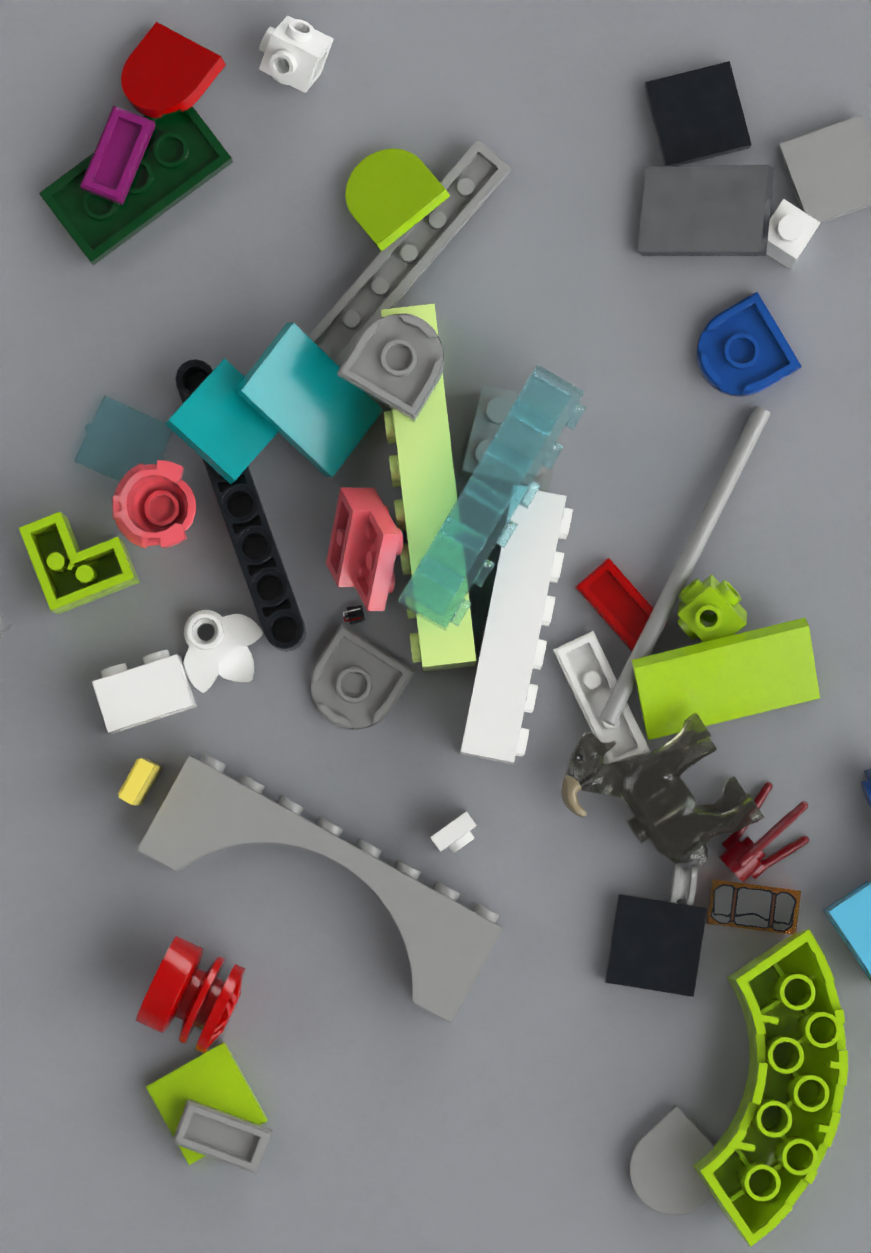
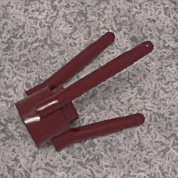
M766 782L733 833L721 843L727 850L719 858L743 883L750 876L757 879L767 868L809 843V838L802 836L763 859L766 855L762 850L808 808V803L805 801L799 803L792 811L786 814L756 843L748 836L740 842L744 832L773 786L770 782Z

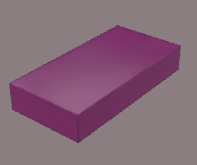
M113 106L80 185L81 189L123 206L155 129V122Z

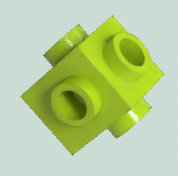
M712 574L703 582L698 578L693 580L678 596L681 601L678 603L677 615L680 618L677 622L692 640H696L699 637L703 642L735 635L747 624V611L739 604L742 600L739 593L726 580L719 583Z

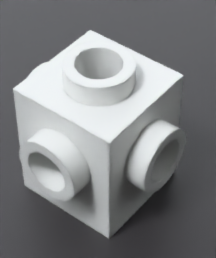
M287 15L276 29L270 26L266 31L259 50L264 52L259 70L272 76L274 80L281 84L290 85L306 93L321 75L334 39L315 30L308 22L294 19Z

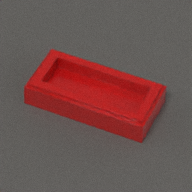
M608 558L575 588L632 652L654 608Z

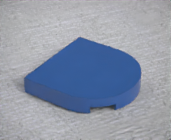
M758 292L712 318L702 331L697 345V362L703 377L713 388L730 396L745 397L757 394L802 367Z

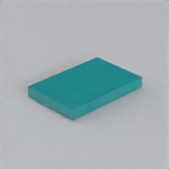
M289 322L280 330L234 391L325 477H333L383 409L366 392L337 376L340 367L294 322Z

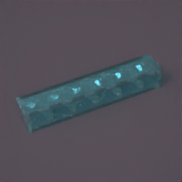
M536 365L398 599V603L444 631L447 630L450 623L456 626L460 625L472 604L465 599L474 583L480 587L483 586L495 563L488 560L497 544L503 548L506 547L518 526L511 519L520 505L528 509L541 485L534 481L543 466L551 470L564 448L557 441L565 427L574 431L587 407L580 402L585 391L542 366Z

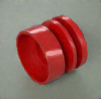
M176 936L148 988L135 1021L163 1033L170 1026L174 1018L177 1017L183 1020L178 1041L185 1044L196 1026L202 1029L195 1049L206 1053L209 1046L224 1032L241 996L242 978L246 968L235 964L227 980L224 981L218 978L225 962L224 958L218 956L207 972L199 969L203 948Z

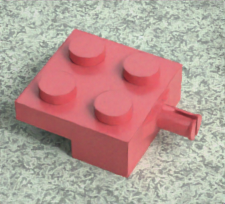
M341 487L326 565L338 587L356 588L367 611H385L388 593H392L395 586L393 568L396 555H400L403 548L402 531L396 527L387 505L383 504L375 488Z

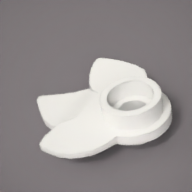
M201 610L188 618L184 627V637L189 648L183 665L186 675L197 690L202 693L208 691L218 675L233 682L247 683L253 680L254 660L247 646L254 644L263 635L256 622L242 614L222 617L212 610ZM204 624L212 625L215 630L213 638L207 641L202 640L198 634L200 627Z

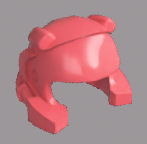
M157 460L156 464L143 465L140 463L131 468L120 480L114 496H112V519L115 520L120 532L130 542L145 549L147 546L161 545L162 548H168L180 544L187 539L185 531L193 523L196 513V499L190 486L182 480L183 466L165 460Z

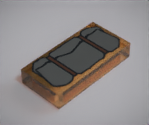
M711 879L706 923L794 935L797 932L801 890Z

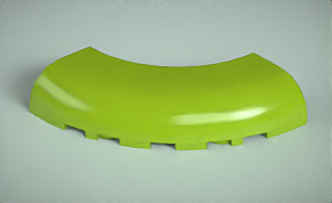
M810 929L801 930L787 937L727 977L740 1003L747 1026L749 1040L748 1076L743 1097L730 1125L714 1145V1148L694 1164L693 1167L722 1212L750 1247L771 1232L790 1213L793 1205L807 1186L813 1183L818 1174L816 1171L824 1159L828 1147H831L841 1117L840 1109L843 1101L844 1086H847L848 1050H846L844 1010L840 1006L833 974L825 955Z

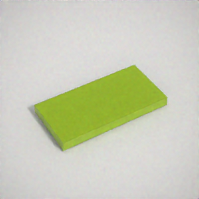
M805 617L631 660L648 740L820 698L810 628Z

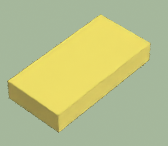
M137 759L118 792V798L131 805L142 806L163 767L149 759Z

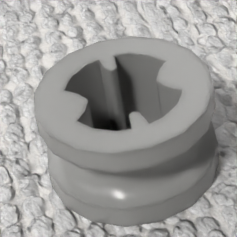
M674 863L669 896L671 903H676L678 899H684L686 905L693 904L697 882V865H691L690 868L684 869L680 863Z

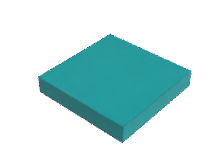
M224 358L167 420L165 425L224 479L232 484L274 438L278 431L234 391L245 376Z

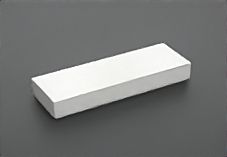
M594 631L553 649L608 769L611 770L649 752L648 745L627 702L615 726L599 719L617 680Z

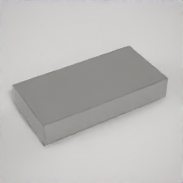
M188 1099L172 1143L257 1174L273 1130Z

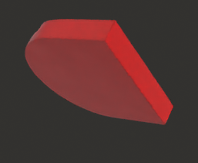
M156 22L126 60L121 73V86L125 96L136 111L148 117L161 118V114L172 113L179 109L183 112L192 107L226 66V63L222 56Z

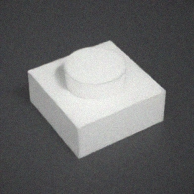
M466 811L430 838L440 852L449 847L454 854L474 839L470 830L477 825Z

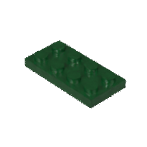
M193 106L183 112L179 109L172 113L161 114V118L143 116L154 121L156 126L123 206L81 189L80 185L94 153L39 193L93 266L233 163L231 156Z

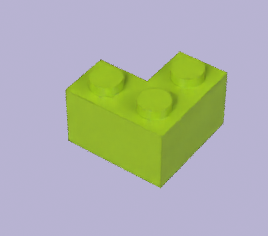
M57 512L19 527L50 611L57 615L140 583L125 542L119 537L80 551L69 520L62 512Z

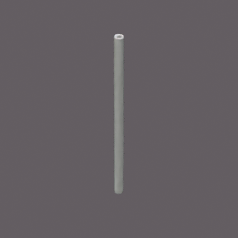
M759 406L754 407L599 717L603 722L612 726L616 725L636 684L631 660L651 654L679 598L678 596L683 590L770 416V412Z

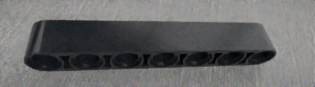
M197 359L188 360L177 370L175 380L182 403L193 393L186 389L188 377L196 372L205 373L208 376L213 371L206 362ZM203 459L264 634L269 643L276 649L285 652L294 651L305 641L306 626L250 468L248 466L230 484ZM239 495L249 496L253 500L251 512L244 517L233 516L229 509L231 501ZM255 536L263 537L268 543L267 552L258 559L249 558L244 552L245 543L248 539ZM271 577L277 578L283 585L281 595L271 601L262 599L259 595V586L262 581ZM282 619H291L297 624V635L290 642H279L274 637V626Z

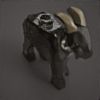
M695 712L684 721L680 733L659 749L632 755L608 764L604 756L613 749L616 742H601L592 732H585L580 736L568 761L562 782L561 795L564 804L572 813L580 817L586 816L587 813L578 803V791L621 798L633 816L627 823L639 842L642 844L649 840L658 853L674 863H688L696 860L699 866L703 865L708 858V848L705 843L719 834L735 833L748 825L764 819L762 812L751 795L747 792L745 793L735 776H732L725 783L722 795L713 804L697 805L694 795L680 776L689 767L716 751L717 748L710 739V732Z

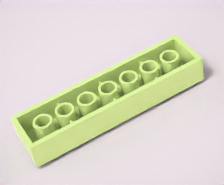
M435 303L381 310L382 317L402 313L417 316L432 326L438 335ZM442 373L437 386L416 421L411 420L393 408L392 411H384L388 444L396 443L398 455L389 456L393 488L401 487L403 499L394 500L397 528H400L401 531H407L408 540L407 544H403L400 554L403 575L412 574L413 588L404 589L408 619L417 618L418 633L409 634L413 663L422 662L423 672L476 666L473 627Z

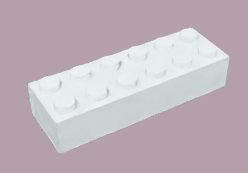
M513 486L460 752L462 755L513 764L515 756L523 757L525 755L530 729L521 728L524 712L532 713L534 710L538 685L530 684L532 669L541 670L547 641L540 640L539 634L541 625L549 626L552 619L556 597L549 596L547 593L549 583H558L564 553L557 552L556 548L558 538L564 540L567 538L573 509L565 508L567 496Z

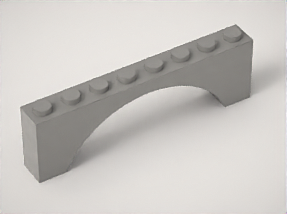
M203 752L200 759L189 755L137 850L174 871H181L192 862L212 852L231 846L260 842L297 846L336 861L353 872L372 889L386 906L397 924L411 965L413 983L412 1002L452 1024L503 930V927L496 923L500 915L478 903L474 905L472 910L457 902L460 893L438 881L433 888L417 880L421 874L417 869L400 860H397L394 867L380 860L379 856L382 850L360 838L355 845L340 838L339 836L343 829L322 817H319L316 824L301 816L304 807L281 795L277 802L261 794L265 786L242 774L237 781L222 773L226 764Z

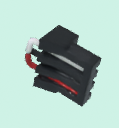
M362 605L347 607V611L342 613L344 621H349L350 625L365 621Z

